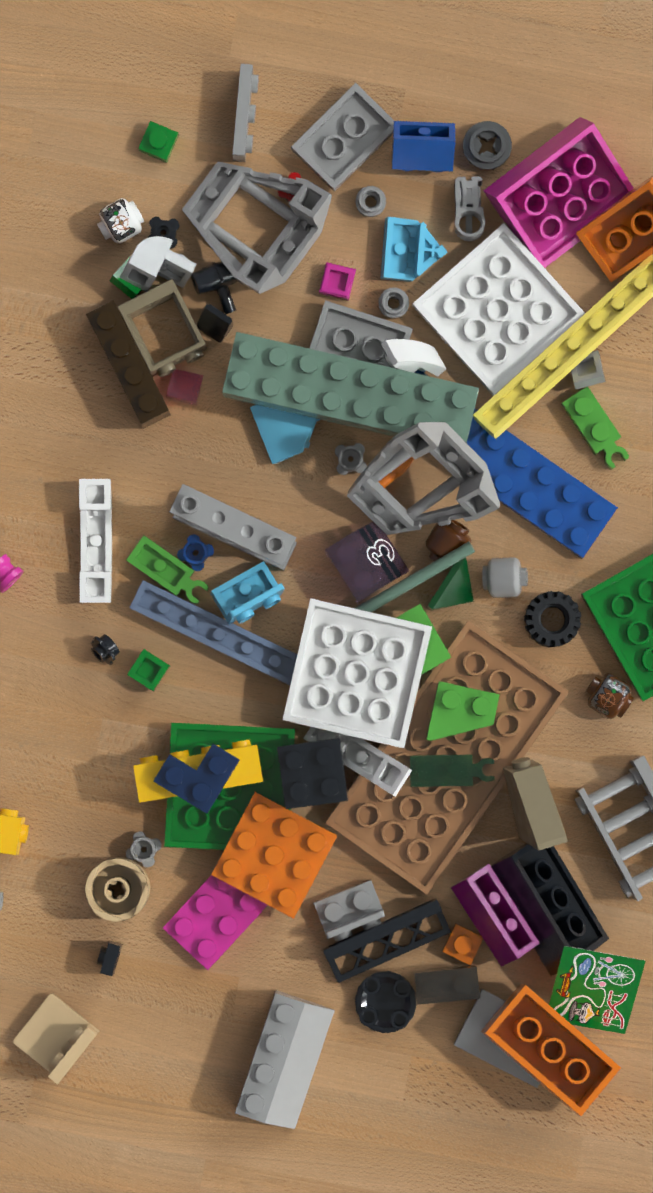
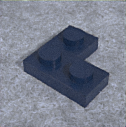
M212 744L200 766L195 770L169 754L153 782L208 814L240 759Z

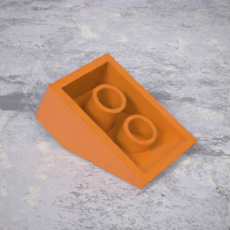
M653 176L631 190L576 232V235L610 282H613L653 254Z

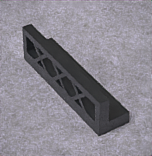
M434 898L381 922L380 925L363 930L323 948V952L337 982L340 983L451 933V930L438 900ZM434 914L437 915L443 928L432 934L419 930L422 920ZM418 922L417 925H416V928L410 926V925H412V924ZM403 928L414 931L408 945L402 947L391 942L396 931ZM418 933L425 936L415 941ZM389 935L387 941L384 940V939H381V938H383V937ZM374 941L386 944L382 956L376 959L363 955L366 945ZM389 946L397 948L396 950L386 954ZM361 948L359 953L354 952V950ZM347 953L356 956L357 960L354 968L341 974L335 959ZM361 959L369 961L358 967Z

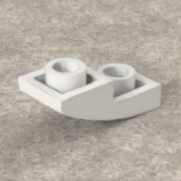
M407 339L385 340L381 344L387 354L385 359L392 368L413 373L419 369L422 372L428 371L437 377L446 370L435 347L429 344Z

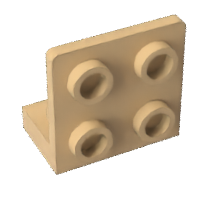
M51 993L15 1037L13 1043L49 1071L50 1075L48 1078L58 1085L100 1031Z

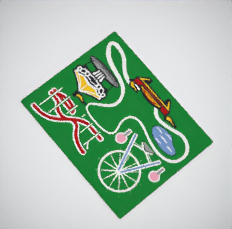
M564 946L549 1005L572 1025L625 1034L646 961Z

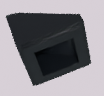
M206 304L197 323L199 330L219 343L223 342L233 327L232 318L211 304Z

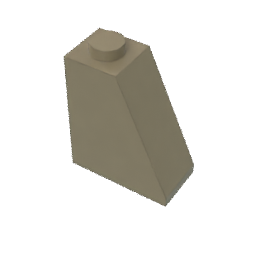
M529 757L513 760L512 765L504 767L503 771L519 839L538 851L568 842L542 765L532 759L530 760Z

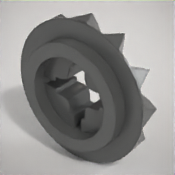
M483 121L473 125L467 131L463 141V153L469 163L480 170H494L503 165L509 158L512 149L511 137L507 130L500 124L492 121ZM496 137L497 139H495L492 146L494 153L487 150L479 155L478 153L482 147L480 139L488 142Z

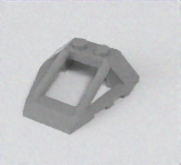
M217 162L182 210L233 277L258 294H261L285 283L318 239L324 226L332 195L307 179L296 177L295 180L282 177L281 174L270 172V174L253 171L252 168ZM255 183L295 195L289 202L291 208ZM239 187L288 221V224L263 257L214 223ZM224 245L246 259V262L242 265Z
M419 422L395 435L360 474L347 494V497L386 535L420 530L422 525L438 523L439 526L450 525L451 520L464 518L465 522L473 521L500 507V501L487 464L445 422ZM430 452L453 476L406 510L379 481L409 458L417 459ZM459 487L456 501L459 504L423 513Z

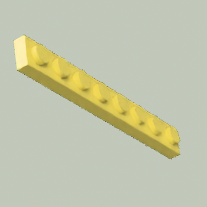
M653 254L640 263L473 414L474 420L494 439L498 438L653 297Z

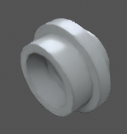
M364 187L356 196V207L362 215L375 217L381 214L386 206L385 194L378 187ZM372 197L377 203L373 207H368L365 204V200Z
M388 288L379 297V309L388 318L402 317L408 310L409 298L399 288ZM390 299H397L400 303L399 307L396 309L390 308L388 306Z

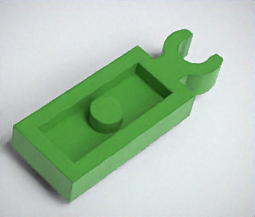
M585 387L561 403L594 455L600 451L604 452V462L609 469L612 470L616 467L611 460L612 454H620L624 461L629 458L628 452L623 447L615 444V441L619 440L621 435L589 387Z
M145 535L126 559L127 562L174 595L178 596L183 589L186 592L187 598L194 604H198L200 601L193 596V589L195 587H202L206 591L209 589L205 582L190 579L195 572L193 569Z

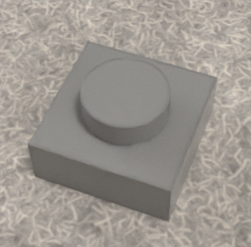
M598 350L591 352L571 370L575 389L606 382Z

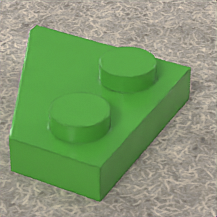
M439 681L426 740L432 741L493 725L500 694Z

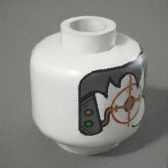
M121 198L100 210L101 222L97 226L105 240L111 237L115 243L121 244L141 232V223L144 222V219L133 200L128 202L126 199Z

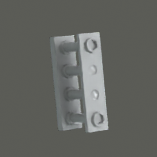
M182 484L169 513L174 514L173 519L283 571L297 545V542H295L297 537L185 484Z
M639 756L630 761L633 767L629 769L630 773L587 795L584 788L575 790L579 797L574 799L582 815L588 813L623 879L618 882L627 898L632 896L636 901L643 899L638 888L653 881V867L631 877L623 861L653 845V831L619 850L616 849L609 833L650 811L653 814V771L645 756ZM634 784L637 786L643 785L647 796L643 797L644 801L602 823L594 808L595 805Z

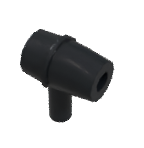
M222 261L212 262L211 265L192 273L191 280L198 295L217 290L224 313L228 314L236 311L228 286L236 283L237 280Z

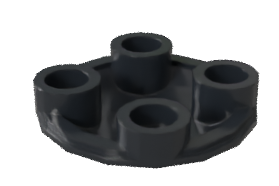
M391 971L376 972L366 977L358 987L355 997L356 1012L361 1023L371 1030L380 1033L396 1032L405 1028L413 1018L417 1006L416 994L410 982L402 975Z

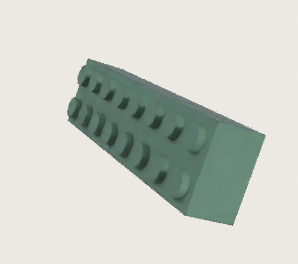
M236 332L222 390L223 397L389 436H395L419 422H445L466 443L479 392L477 387Z

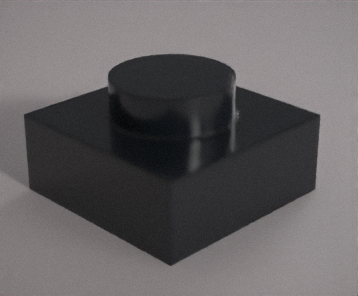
M110 941L107 947H101L97 964L102 966L101 974L108 976L115 974L123 944Z

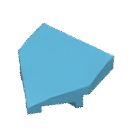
M387 217L385 218L380 279L411 282L448 252L443 245L438 244L427 230V225L424 222L420 224L418 220Z
M260 405L250 407L272 464L289 459L302 453L304 448H309V440L316 422L320 419Z

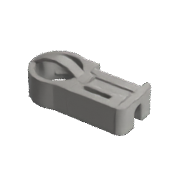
M478 176L472 177L471 180H466V177H457L454 184L455 233L460 239L469 242L480 238L485 227L483 207H481V190L479 187L482 186V178ZM466 216V233L459 227V220ZM472 216L478 218L481 223L476 233H472Z

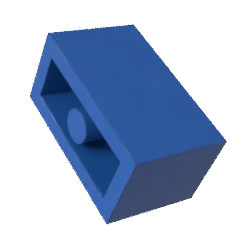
M394 121L392 169L453 172L456 142L455 123Z

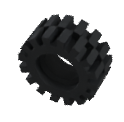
M548 591L540 594L527 606L524 616L526 631L530 634L531 639L538 642L539 645L548 647L562 646L570 642L577 635L578 629L581 626L579 606L572 600V597L563 594V592ZM555 607L562 611L565 621L561 629L549 631L543 627L541 615L545 609Z

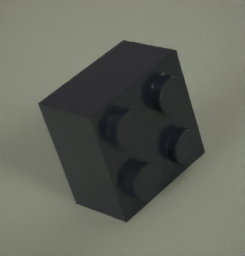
M340 738L277 747L285 809L349 800Z

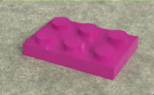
M211 875L167 922L163 929L200 964L209 970L268 905Z

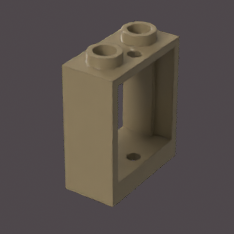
M173 279L117 306L152 377L157 374L160 377L166 376L176 370V364L184 360L187 363H191L204 356L202 351L207 349L206 344ZM173 299L195 344L154 363L132 319Z

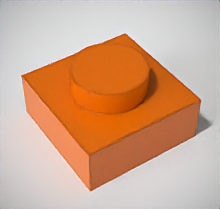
M455 923L442 952L471 965L483 938L481 935Z

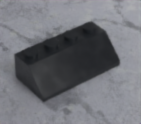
M526 843L491 865V868L540 942L534 949L550 976L557 974L564 946L594 951L609 939L554 846L538 851Z

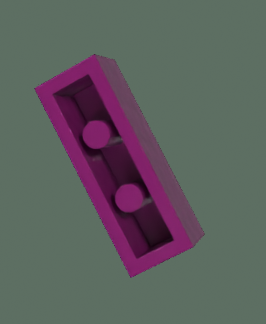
M490 864L473 872L451 887L501 967L517 960L540 944Z

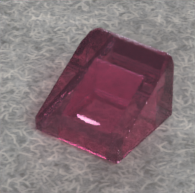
M176 369L172 372L166 398L197 405L204 375Z

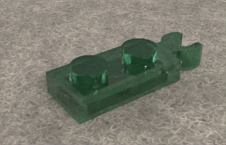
M472 755L410 756V769L412 770L410 773V787L473 786V777L490 782L495 780V776H485L482 772V767L485 764H494V760L484 758L477 764H472Z

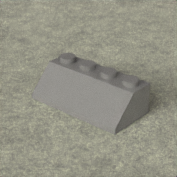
M278 990L275 991L236 1107V1114L265 1124L295 1129L335 1011L334 1009Z

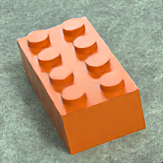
M520 984L480 1031L572 1112L579 1116L584 1114L621 1069L617 1063L525 984Z

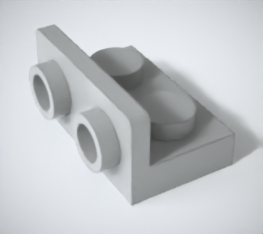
M371 880L314 902L327 939L334 937L335 942L352 936L351 930L359 926H363L364 930L380 925V918L385 916Z

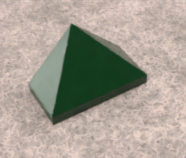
M466 558L453 565L426 608L433 611L474 602Z

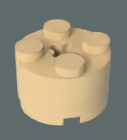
M123 857L108 859L97 865L89 874L85 885L86 898L94 913L105 920L118 922L130 919L138 914L148 901L150 895L148 875L133 860ZM120 881L123 883L122 888L126 890V893H121L118 897L113 896L114 890L110 888V885H115Z

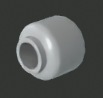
M515 557L492 558L488 566H483V589L488 590L493 598L518 597L522 586H528L527 568H521L519 559Z

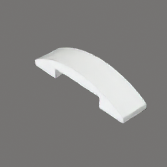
M79 479L81 533L80 603H111V479Z
M310 727L303 739L313 742L340 738L344 765L395 797L412 772L410 768L361 738Z

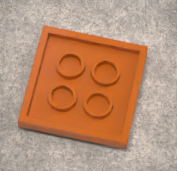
M255 792L211 875L294 919L338 835Z

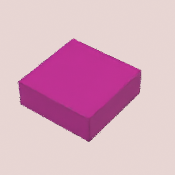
M326 262L319 294L349 301L356 269Z

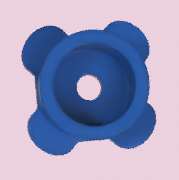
M193 534L187 538L188 542L183 549L178 551L177 556L180 561H186L191 564L193 570L201 571L204 568L206 559L214 554V548L210 544H204L200 541L198 535ZM194 550L199 551L197 556L193 555Z

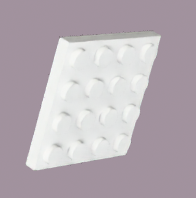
M504 223L412 304L415 310L493 396L585 314Z
M310 598L283 720L405 748L433 626Z

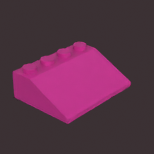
M579 117L483 191L513 234L540 264L546 268L581 241L576 235L578 230L634 188L595 124Z

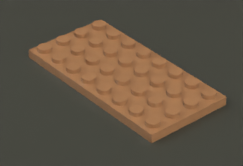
M470 621L466 622L447 649L451 658L436 666L418 690L405 748L382 743L377 748L412 770L396 797L359 774L348 790L349 800L339 802L325 822L426 895L506 783L503 768L511 766L513 760L525 756L569 693L568 690ZM438 682L500 694L494 724L432 741L426 740Z

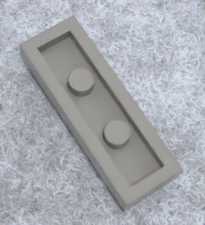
M251 64L240 65L232 153L233 161L246 162V153H252L253 135H248L249 123H255L256 105H251V95L258 92L259 75L253 74V65Z

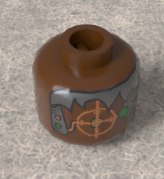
M611 673L605 674L601 679L595 677L586 690L590 694L588 706L607 719H613L616 716L621 718L634 699L630 695L631 687Z

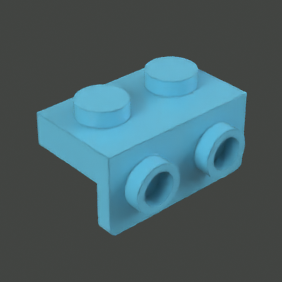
M263 561L211 590L210 594L230 625L235 621H238L239 624L244 623L255 615L254 610L262 606L268 609L280 602V596L285 588L282 583L278 584Z

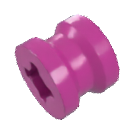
M6 554L0 557V591L2 593L8 590L24 572L20 567H14L11 564V559Z

